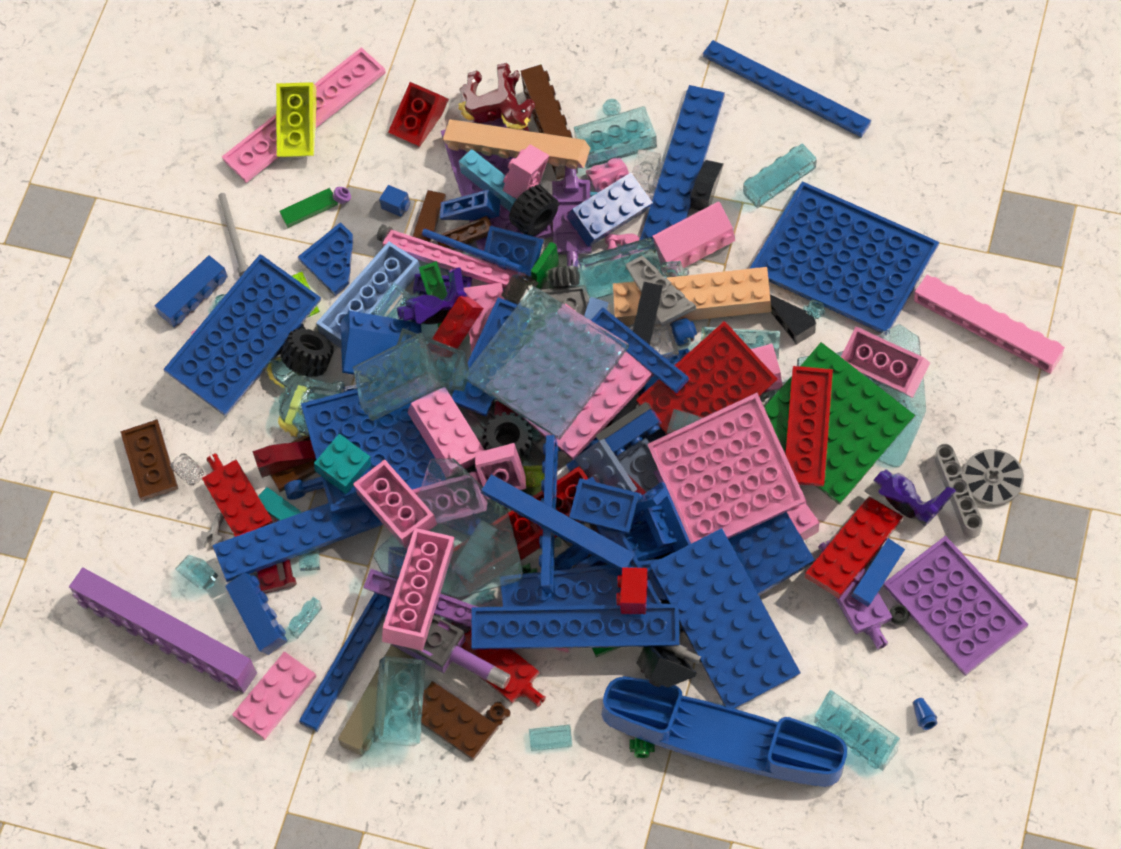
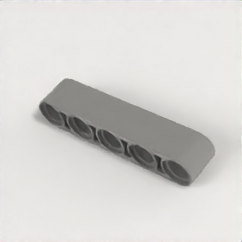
M941 444L936 449L935 464L945 488L951 487L963 491L961 493L955 492L950 501L964 535L968 538H976L980 535L983 524L981 515L953 447L949 444ZM941 454H946V455H948L949 457L943 458V457H941L940 455H941ZM948 471H952V472H954V473H956V474H955V475H949L947 472H948ZM967 506L970 510H963L961 507ZM975 524L977 527L971 528L968 525Z

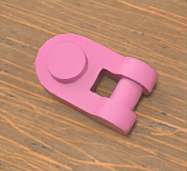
M609 234L605 237V242L608 245V256L632 254L640 248V239L635 234Z

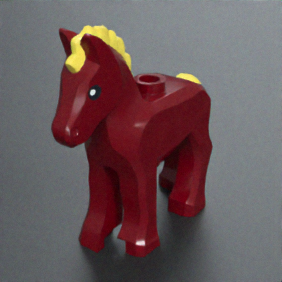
M502 63L497 64L498 88L481 96L476 95L478 84L482 81L481 73L475 70L467 74V84H463L459 89L462 103L458 104V109L462 111L461 115L465 119L473 120L476 123H485L502 118L507 128L529 131L527 123L530 122L535 102L532 99H527L522 104H518L515 97V86L519 81L520 73L518 70H515L514 73L510 74V65Z

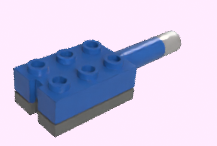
M645 402L595 436L599 441L605 439L614 455L618 456L626 451L625 447L628 445L634 446L642 441V436L645 434L652 435L660 429L659 425L662 422L650 404ZM575 459L557 470V480L579 467Z

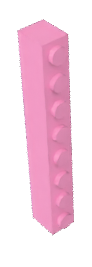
M926 275L915 291L914 301L1050 374L1063 356L1065 347L1059 342L1044 337L1042 333L1027 328L1025 324L1010 319L1008 315L993 310L991 306L976 301L972 296L959 292L955 287L942 283L936 277Z

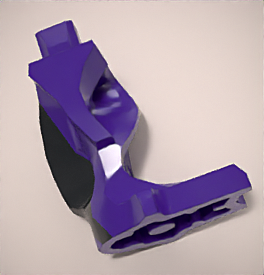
M461 267L448 271L450 288L445 299L441 300L432 295H421L405 301L406 306L397 307L398 319H403V321L410 320L426 325L443 322L458 297H467L464 292Z
M885 469L873 480L881 487L878 491L879 494L884 495L897 511L908 518L917 519L924 526L929 524L956 492L954 488L946 487L938 496L924 502L916 493L913 482L900 473L893 475Z

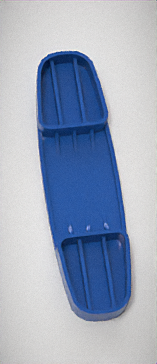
M619 677L612 680L605 690L601 713L604 722L616 730L657 746L744 772L806 785L828 787L837 783L842 776L847 757L845 742L833 733L797 719L782 717L776 722L741 710L727 709L723 705L683 696L682 690L676 685L669 688L661 685L659 688L650 684V680Z

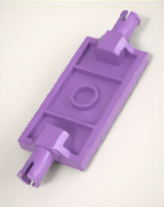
M565 166V177L561 181H552V196L559 203V209L553 219V243L557 244L558 255L567 256V266H572L573 263V266L578 267V254L592 253V246L587 247L567 219V215L574 207L591 197L590 180L578 179L576 169Z
M826 541V544L822 542L818 546L821 553L830 544V541ZM863 569L839 599L835 596L834 598L855 634L866 633L871 637L876 649L879 650L880 646L884 648L888 645V641L880 630L881 625L890 622L893 617L879 593H877L869 607L851 597L866 573L865 569Z

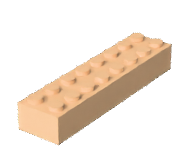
M767 267L667 278L677 290H680L689 301L696 305L694 311L674 321L683 318L691 321L772 312ZM634 281L614 283L615 317L627 327H634L641 292ZM656 318L655 324H660Z

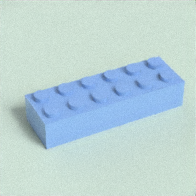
M389 241L316 322L319 333L341 348L340 321L348 311L382 316L415 279V274L420 273L418 268L420 267L419 261Z

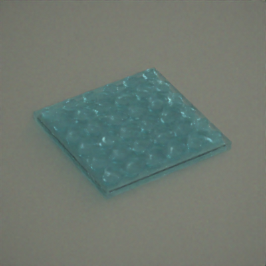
M532 286L463 377L467 382L560 440L627 351L629 344L537 287Z

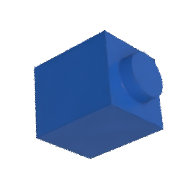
M391 185L386 187L379 198L381 209L400 217L410 207L408 193Z

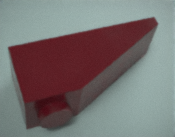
M311 441L274 444L252 451L262 478L316 460Z

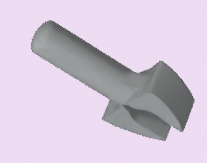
M222 513L216 514L210 531H201V539L205 548L207 541L212 537L211 549H213L212 545L223 541L222 536L217 534L224 518Z

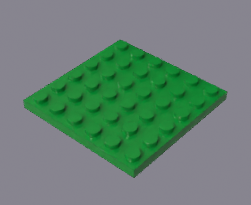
M820 342L800 366L833 369L824 487H816L841 505L914 419L915 414ZM791 377L764 407L784 453L786 452Z

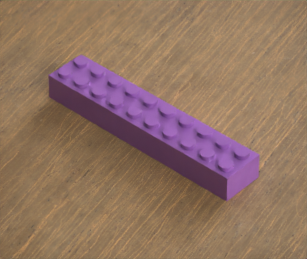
M84 567L81 568L69 585L73 593L72 596L77 599V604L82 608L87 609L89 607L94 610L93 613L98 617H107L116 627L123 626L127 628L126 631L135 637L137 635L143 637V641L151 646L156 644L165 654H174L176 659L183 664L187 662L192 664L196 671L210 674L211 679L218 683L220 681L226 683V686L234 692L239 690L245 693L257 675V671L250 658Z

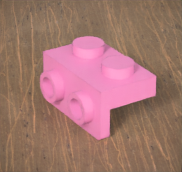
M613 158L607 163L595 165L591 169L586 170L587 178L593 184L595 192L602 191L629 174L627 166L621 158Z

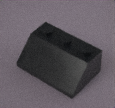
M643 647L636 662L641 669L640 671L645 674L644 677L650 680L649 683L659 688L661 685L669 688L697 675V672L685 658L680 659L674 653L661 647Z

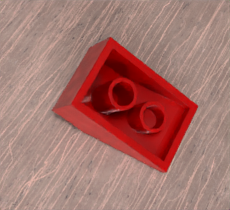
M409 82L388 133L420 147L441 118L449 99L413 82Z

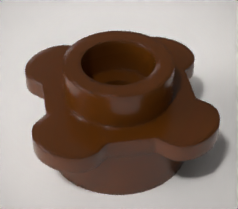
M495 702L490 710L486 711V717L491 718L498 726L502 725L503 720L511 715L510 710L506 709L501 702Z

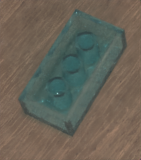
M645 106L574 127L575 138L585 140L590 147L585 164L586 169L607 163L613 158H624L657 148V136Z
M384 656L379 660L373 743L413 747L420 743L426 660Z

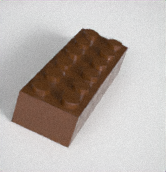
M542 64L521 70L522 87L526 100L532 99L535 102L532 116L538 132L573 138L570 129L567 130L565 115H561L560 102L555 99L554 86L549 83L548 71H544ZM551 165L557 180L565 177L564 165Z

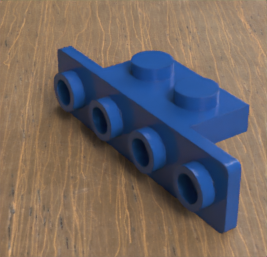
M660 482L652 489L659 490L664 488L668 495L657 506L644 509L643 513L657 546L672 545L676 552L690 545L691 542L665 482Z

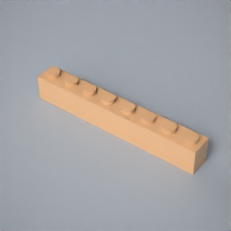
M449 119L443 137L448 148L458 151L462 149L469 152L473 149L475 152H481L487 156L494 154L502 158H517L522 149L525 150L529 145H532L549 155L547 163L553 166L564 165L571 169H584L590 151L589 145L583 139Z

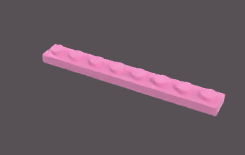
M394 230L389 232L383 242V247L390 241L418 260L427 263L437 261L439 267L448 270L461 267L462 275L489 284L502 283L504 289L513 292H520L527 281L526 274L510 269L505 270L496 264Z

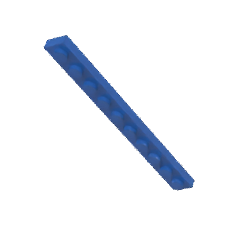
M714 40L711 41L703 52L704 58L861 138L871 125L870 119Z

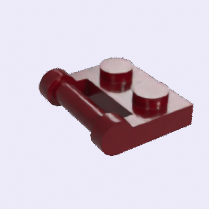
M290 559L282 562L286 578L280 581L277 564L257 571L261 591L266 594L297 585L296 578L293 577Z

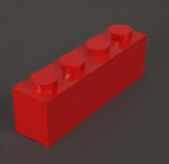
M459 296L418 360L431 371H435V367L441 363L448 364L484 308L470 297Z

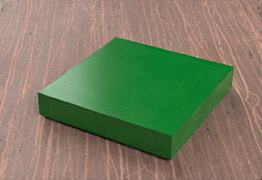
M550 242L531 269L534 290H541L548 281V271L559 265L557 244Z

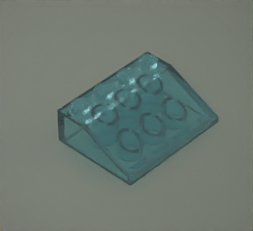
M422 333L353 367L361 408L372 421L442 387L438 370Z

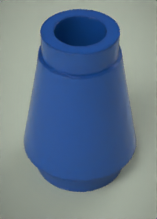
M924 698L915 699L912 704L918 726L923 730L934 728L938 723L936 714Z

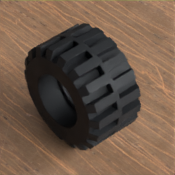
M541 185L532 186L514 202L509 213V221L523 234L535 236L542 232L554 219L559 209L558 200Z
M304 328L294 329L289 333L282 349V362L286 364V367L299 375L307 377L322 376L331 361L334 346L329 339H326L324 335L317 331Z
M506 412L502 413V416L497 414L494 415V420L491 418L488 420V425L485 424L484 432H482L484 450L505 446L498 443L497 439L504 434H511L519 439L515 443V447L520 461L523 463L524 457L528 458L530 451H532L531 426H528V421L526 419L523 420L520 415L516 417L515 413L510 412V415H506Z

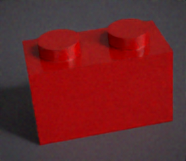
M622 567V575H618V588H621V593H617L616 604L620 606L621 614H646L647 568Z

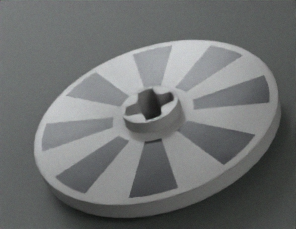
M986 449L974 454L967 461L963 470L973 498L987 505H1002L1012 501L1020 493L1024 482L1023 469L1017 459L1011 454L998 449ZM990 474L992 476L997 475V479H989Z

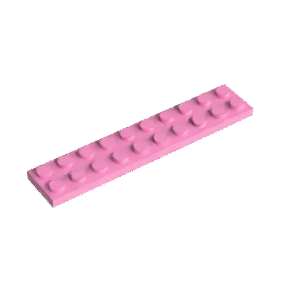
M362 47L315 83L317 95L315 128L386 73L385 68ZM276 114L222 156L223 161L246 183L279 158L277 157Z

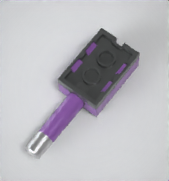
M435 615L433 616L423 651L391 644L443 674L451 662H454L502 689L508 685L511 678L510 674L461 648L465 642L464 631Z

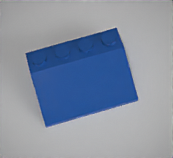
M348 311L340 321L342 373L377 379H389L395 376H400L401 378L415 374L417 379L418 359L422 343L421 324L396 318Z

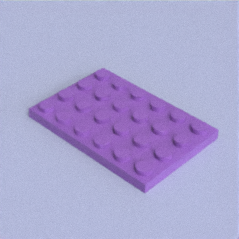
M946 535L883 584V587L900 605L907 608L914 621L965 676L1028 627V623Z

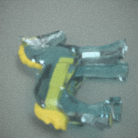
M280 357L273 359L267 367L269 379L274 381L275 385L286 388L279 398V426L296 438L298 433L309 436L301 403L308 402L310 399L316 400L341 393L345 386L344 381L325 383L299 375L286 367V364L282 362Z

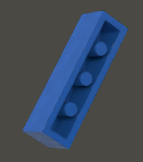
M208 255L154 305L158 315L173 327L183 322L191 311L197 309L205 298H208L219 285L226 281L228 275L225 267Z
M243 572L225 585L258 650L270 655L288 642L285 637L286 631L282 625L278 624L276 620L277 614L269 607L267 603L269 601L268 597L260 590L258 579L254 575Z

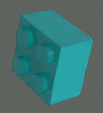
M338 434L314 462L315 472L347 494L354 486L353 483L359 480L371 466V457L341 434Z

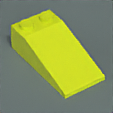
M313 82L276 83L277 157L314 156L317 95L316 86Z

